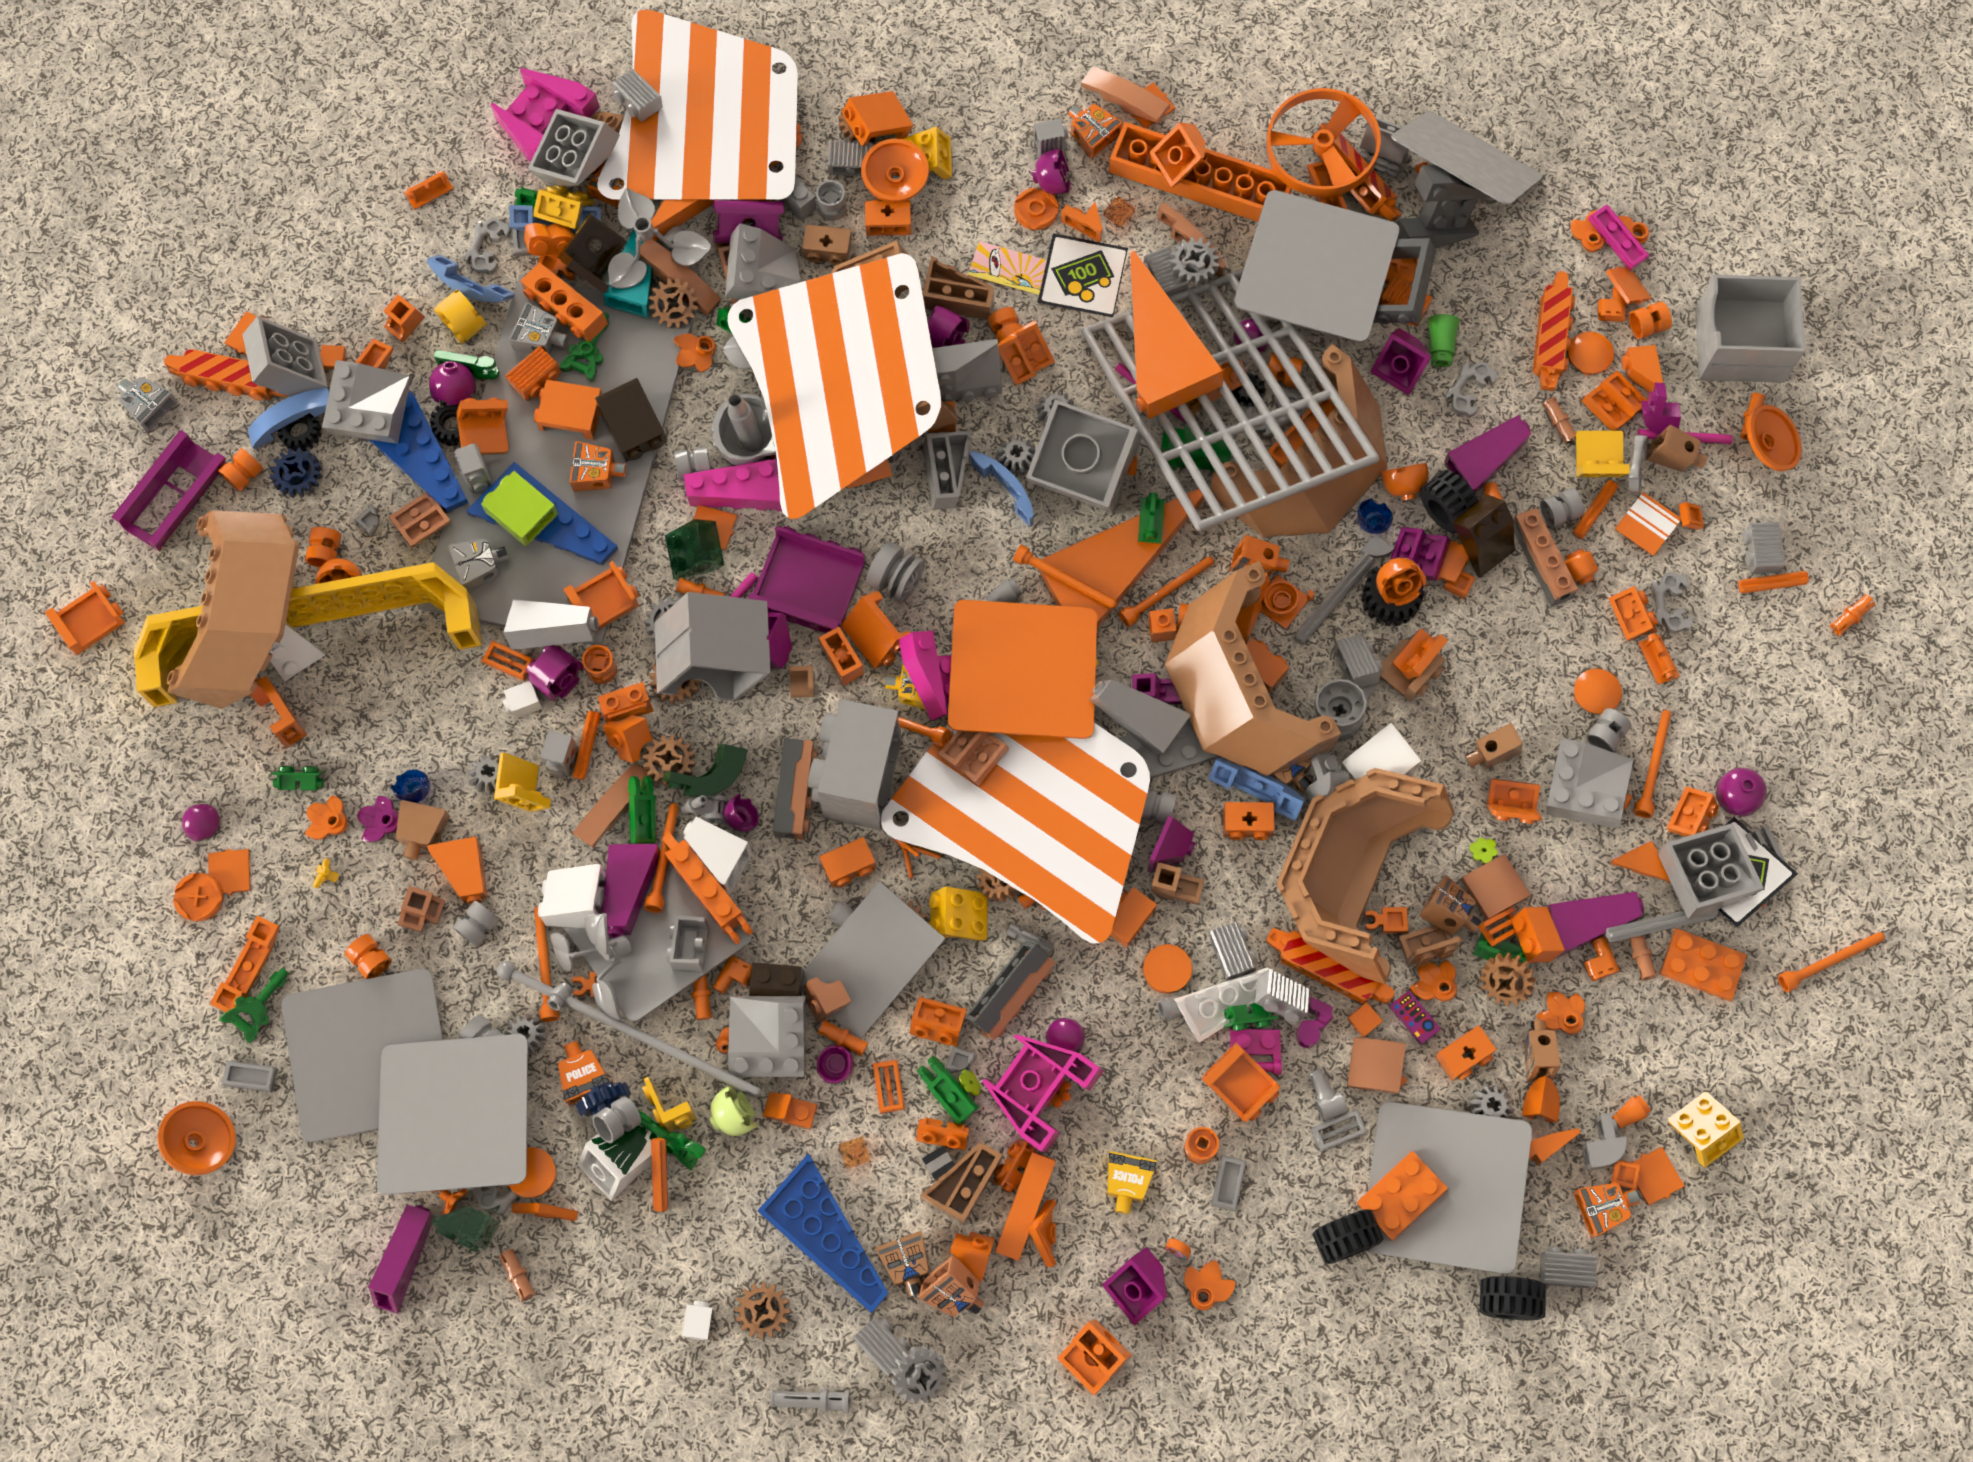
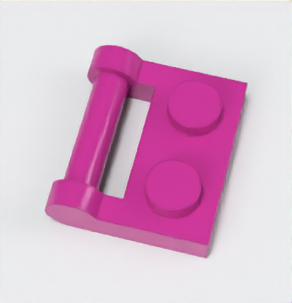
M1230 1029V1047L1237 1042L1250 1056H1272L1273 1062L1257 1063L1266 1072L1281 1075L1280 1030L1246 1029L1233 1031V1029Z

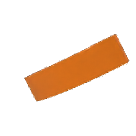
M258 915L256 916L246 935L248 940L225 983H220L210 1005L227 1012L229 1009L236 1007L234 1002L237 997H247L268 960L279 932V925Z

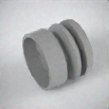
M887 541L875 556L868 570L865 582L866 585L879 592L888 586L887 596L890 598L895 596V601L904 603L921 579L925 560L920 557L915 559V554L909 553L903 558L904 548L891 541Z
M1337 679L1329 681L1317 693L1313 719L1320 716H1329L1335 720L1341 732L1338 741L1352 738L1358 733L1363 724L1367 703L1364 692L1357 684L1349 680ZM1338 712H1341V713H1342V714L1340 715V717H1337V716H1335V715H1336Z

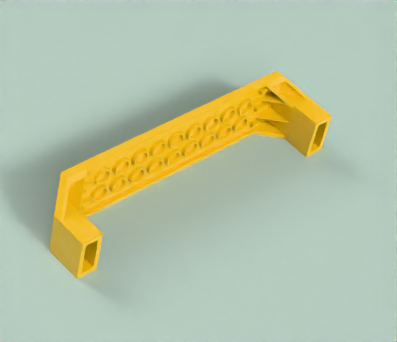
M434 562L293 588L291 590L286 623L293 628L431 603L445 612L447 633L459 650L482 646L476 603L465 587ZM202 606L150 615L146 618L134 649L137 692L153 707L177 703V695L168 693L169 684H167V677L171 670L174 671L184 662L197 636L198 627L196 626V621L201 614Z

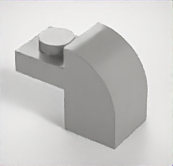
M1316 754L1311 758L1317 780L1306 788L1309 804L1312 798L1320 794L1327 797L1336 790V786L1349 781L1348 773L1340 772L1335 755Z
M1611 1113L1600 1114L1595 1118L1600 1140L1587 1142L1581 1146L1587 1171L1609 1167L1617 1162L1625 1153L1627 1138L1626 1136L1616 1138L1615 1134H1618L1616 1120L1612 1119Z

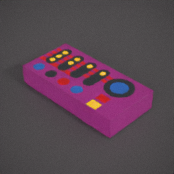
M1409 990L1389 1006L1420 1045L1424 1044L1441 1030Z

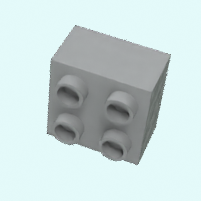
M840 699L837 714L825 712L822 720L819 740L824 742L823 756H826V759H813L808 779V787L813 788L811 800L820 803L824 819L881 830V815L887 805L902 742L899 712L893 709Z

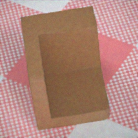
M790 666L791 698L815 697L813 666Z

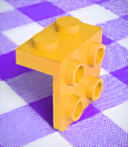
M947 886L931 892L929 899V924L943 937H956L976 941L987 939L988 897L983 895L982 892Z
M649 1077L644 1078L646 1085L642 1089L650 1104H655L656 1106L652 1111L660 1126L666 1127L671 1132L677 1128L681 1131L693 1125L692 1121L697 1118L687 1101L665 1111L654 1084Z

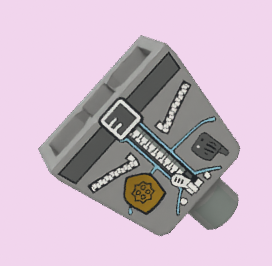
M526 302L509 341L513 350L532 353L541 346L545 352L550 354L554 345L565 348L568 344L569 335L560 332L561 326L556 317Z
M139 377L134 383L128 379H123L118 385V390L123 393L119 397V401L146 433L178 402L170 391L144 377Z

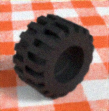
M1448 470L1439 473L1420 489V497L1428 514L1440 527L1452 534H1457L1452 522L1479 501L1471 486L1459 475Z
M1384 562L1379 568L1376 566L1367 577L1362 591L1363 608L1365 611L1370 610L1368 616L1371 619L1375 616L1377 618L1376 622L1379 624L1381 621H1385V626H1391L1392 622L1395 623V626H1400L1402 621L1407 623L1411 617L1414 618L1425 594L1424 586L1422 585L1419 590L1420 595L1408 604L1396 606L1395 603L1387 604L1380 595L1376 584L1378 571L1386 563Z
M1369 1209L1360 1210L1317 1228L1312 1234L1325 1264H1333L1379 1245L1384 1240L1374 1214Z
M1492 1276L1480 1280L1479 1312L1483 1315L1500 1319L1527 1321L1545 1318L1546 1284L1541 1281L1506 1276Z

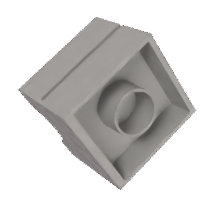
M1713 275L1695 307L1699 380L1784 383L1805 352L1800 277Z
M1055 399L1026 478L1037 487L1114 514L1127 472L1137 454L1142 436L1137 428Z
M687 592L655 621L657 694L675 695L685 681L700 680L711 687L717 699L736 701L771 673L769 640H767V636H769L767 601Z

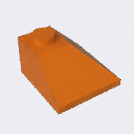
M1179 122L1150 151L1151 156L1171 188H1174L1204 159L1206 141L1195 124Z

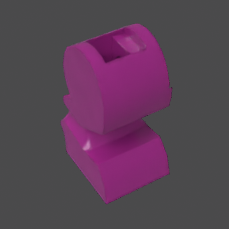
M1313 997L1309 998L1308 1011L1314 1014L1317 1020L1302 1021L1298 1027L1296 1040L1300 1046L1311 1048L1317 1043L1320 1032L1324 1030L1333 1018L1332 1006Z

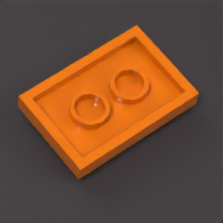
M1675 928L1659 975L1727 1001H1732L1747 955Z
M1411 1151L1359 1199L1357 1204L1363 1210H1372L1379 1228L1393 1242L1449 1189Z

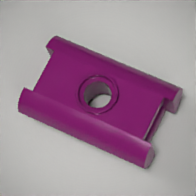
M714 200L713 208L715 213H718V230H713L714 243H730V236L739 224H743V221L747 218L754 219L750 226L762 229L783 241V236L778 231L779 214H784L783 201Z

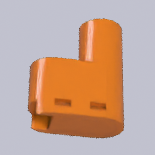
M1615 286L1612 289V299L1598 300V320L1623 322L1626 320V302Z
M1606 937L1592 941L1598 957L1584 962L1592 982L1620 972Z
M731 956L726 961L712 988L725 994L732 980L747 987L751 978L752 965L735 956Z

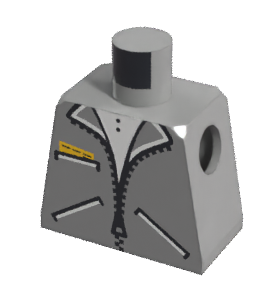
M487 539L448 546L461 585L468 592L499 577L500 573L496 563L509 559L505 546L491 550Z

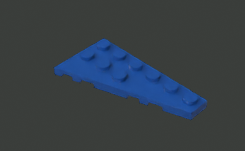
M412 391L409 392L398 444L374 440L368 441L372 442L381 453L404 474L406 473L416 485L420 486L448 513L469 502Z
M515 462L466 511L470 516H477L494 525L498 524L485 513L481 503L489 492H493L499 486L500 481L506 475H510L515 471L550 500L558 511V515L534 540L551 544L557 549H564L576 554L578 557L603 565L618 550L615 543Z
M808 1153L758 1209V1212L872 1314L889 1293Z

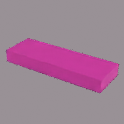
M1608 204L1589 216L1588 220L1630 271L1648 259L1650 255Z

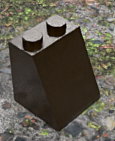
M638 378L595 397L601 417L625 462L637 460L644 453L650 450H657L667 443L661 424Z

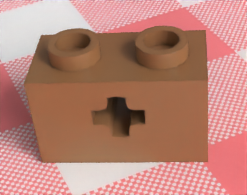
M806 224L802 246L803 258L810 262L827 261L834 265L848 261L852 243L851 229Z

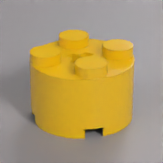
M458 289L433 309L461 344L470 340L488 325Z

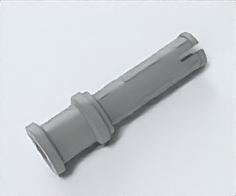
M823 1389L820 1393L772 1390L771 1407L819 1408L823 1413H827L828 1410H837L849 1414L850 1390H845V1392H829L828 1389Z

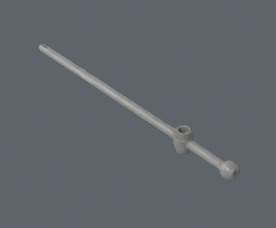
M504 961L498 967L497 973L501 979H514L549 996L547 1004L553 1010L558 1011L561 1007L567 1005L754 1097L761 1095L760 1088L571 997L573 989L567 983H561L553 988L518 971L515 964L510 961Z

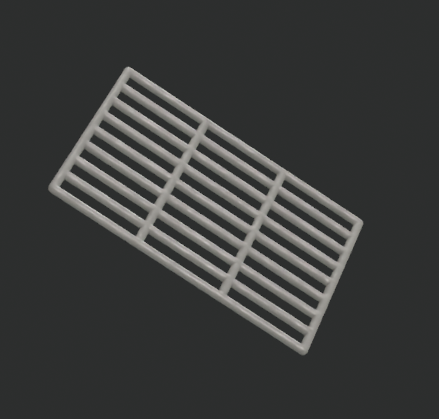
M1244 268L1168 297L1186 321L1187 319L1177 305V302L1185 299L1190 300L1221 352L1212 355L1217 363L1224 360L1228 361L1261 414L1248 420L1223 379V386L1218 389L1239 424L1227 428L1207 394H1204L1197 398L1218 432L1205 436L1188 406L1184 403L1177 408L1196 440L1183 444L1164 412L1156 417L1175 448L1162 453L1129 397L1137 394V384L1126 388L1123 387L1093 335L1102 330L1107 332L1136 381V363L1114 326L1126 322L1134 335L1133 309L1084 327L1081 331L1197 531L1205 530L1377 463L1380 459L1293 324L1280 320L1284 328L1272 332L1262 315L1249 312L1263 336L1256 339H1250L1218 288L1230 283L1235 292H1237L1240 283L1238 279H1241ZM1210 291L1242 344L1232 348L1229 347L1197 296L1198 294ZM1287 336L1291 337L1325 391L1312 395L1278 342L1279 339ZM1266 344L1270 345L1304 399L1294 403L1290 402L1257 350L1258 347ZM1245 352L1249 353L1282 405L1281 408L1269 411L1237 360V355ZM1331 399L1365 451L1366 457L1354 460L1318 403ZM1307 407L1311 409L1346 465L1335 469L1332 468L1297 411ZM1288 415L1324 473L1311 478L1276 422V419ZM1267 424L1302 482L1289 486L1256 433L1255 427ZM1242 432L1246 433L1280 490L1271 494L1266 493L1232 436ZM1224 440L1258 499L1245 503L1211 444ZM1202 448L1235 503V508L1223 511L1190 456V452ZM1181 457L1214 516L1201 520L1167 461Z

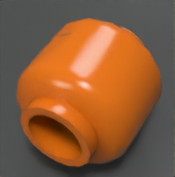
M1582 548L1565 556L1566 560L1564 562L1574 582L1579 581L1583 585L1594 580L1592 575L1597 573L1598 566L1590 551H1584Z

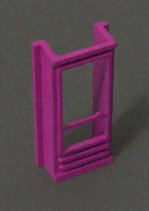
M180 430L111 518L117 521L124 530L160 552L162 546L219 475L218 470L226 463V458L219 453L213 455L195 444L187 433ZM178 467L197 477L187 492L168 482V479ZM166 484L182 494L183 497L154 534L150 535L134 525V523Z

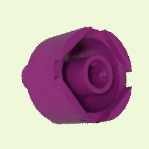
M936 306L927 322L932 348L965 344L966 340L962 338L964 332L969 333V320L944 307Z
M551 645L544 648L543 653L536 661H532L528 665L526 671L529 673V681L534 687L552 701H557L556 697H566L578 684L580 678L577 675L579 670L583 673L584 666L561 646Z

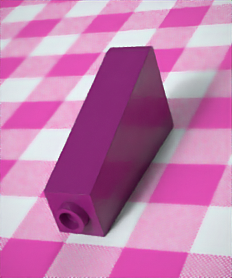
M1518 415L1449 451L1444 462L1449 470L1463 478L1476 494L1527 443L1531 435L1530 427Z
M657 844L609 845L602 914H607V932L609 937L617 938L621 935H631L656 872L660 853Z
M1637 892L1550 904L1548 910L1565 949L1557 957L1605 936L1607 928L1637 921L1644 912L1643 901L1641 898L1638 899Z
M406 1205L368 1287L375 1307L396 1314L399 1313L433 1223L431 1212L427 1208L420 1205H415V1207Z

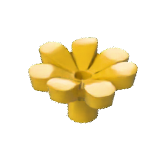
M326 857L322 865L319 864L316 872L319 874L313 882V887L319 888L326 880L335 883L338 880L339 874L331 871L329 866L330 860Z

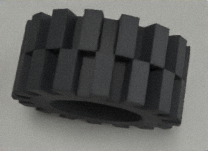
M443 402L442 408L437 406L435 408L437 412L432 411L430 426L435 437L442 444L445 442L446 445L451 446V443H454L457 446L459 445L458 441H460L459 429L446 430L444 422L450 417H457L456 412L459 404L447 406L446 402Z
M309 413L277 430V435L288 449L293 448L296 452L299 447L305 452L306 447L309 446L310 449L314 447L313 442L318 444L319 440L317 437H321L322 433L320 430L322 429L317 418ZM298 423L306 424L307 431L303 435L298 437L291 435V429L294 425Z

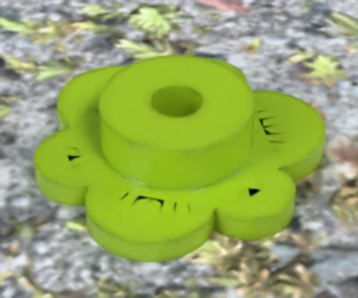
M1478 838L1477 842L1471 843L1469 846L1473 859L1476 861L1481 860L1485 864L1492 861V858L1498 854L1497 849H1495L1496 842L1492 839Z
M964 1069L959 1076L962 1088L967 1093L971 1092L972 1095L978 1096L981 1085L977 1081L976 1075L973 1071L968 1072Z

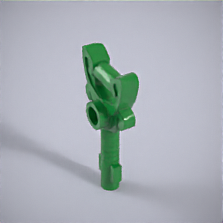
M603 312L604 315H605V318H606V320H607V322H608V325H609V321H608L609 315H608L607 313ZM608 325L590 342H579L578 346L575 344L570 345V354L562 360L559 366L560 370L563 372H568L572 369L584 373L590 382H593L596 378V364H601L604 360L598 347L595 345L602 331L606 330ZM585 359L589 362V364L586 365L576 360Z
M281 968L278 972L274 971L269 977L270 982L257 998L237 997L234 1002L236 1007L222 1014L219 1021L234 1024L244 1032V1039L247 1043L253 1042L259 1031V1026L266 1025L269 1022V1017L266 1015L267 1008L264 1003L277 987L282 988L287 982L285 978L289 975V972L284 968ZM240 1012L249 1014L253 1021L250 1025L238 1014Z
M638 1110L641 1116L640 1125L650 1130L656 1136L664 1138L666 1140L667 1153L676 1156L685 1167L692 1171L697 1164V1159L704 1155L706 1149L700 1144L687 1139L682 1133L668 1132L645 1113Z

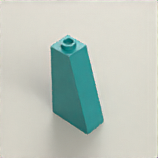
M634 229L622 252L630 253L633 257H635V238L637 237ZM646 264L647 272L644 279L634 287L617 289L610 286L603 293L605 306L648 319L651 303L649 296H651L653 284V268Z

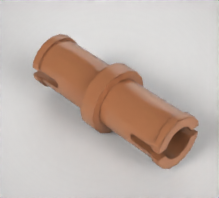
M1553 397L1545 401L1542 406L1550 416L1553 428H1557L1565 444L1574 441L1576 433L1568 421L1569 416L1563 413L1556 398Z
M1644 935L1629 938L1634 952L1632 958L1637 962L1641 980L1646 981L1655 978L1657 973L1651 959L1653 954L1651 949L1647 947Z
M508 1249L498 1257L508 1273L507 1279L509 1283H513L520 1301L524 1302L535 1296L536 1293L526 1276L527 1271L525 1267L522 1268L514 1249Z

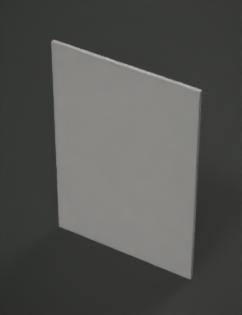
M879 881L805 968L803 987L809 980L818 977L820 981L827 984L841 980L852 1002L846 1008L831 1016L844 1028L850 1030L852 1035L862 1039L946 938Z

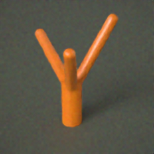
M892 838L902 848L910 879L913 878V872L908 851L916 857H919L920 854L918 852L941 859L940 854Z

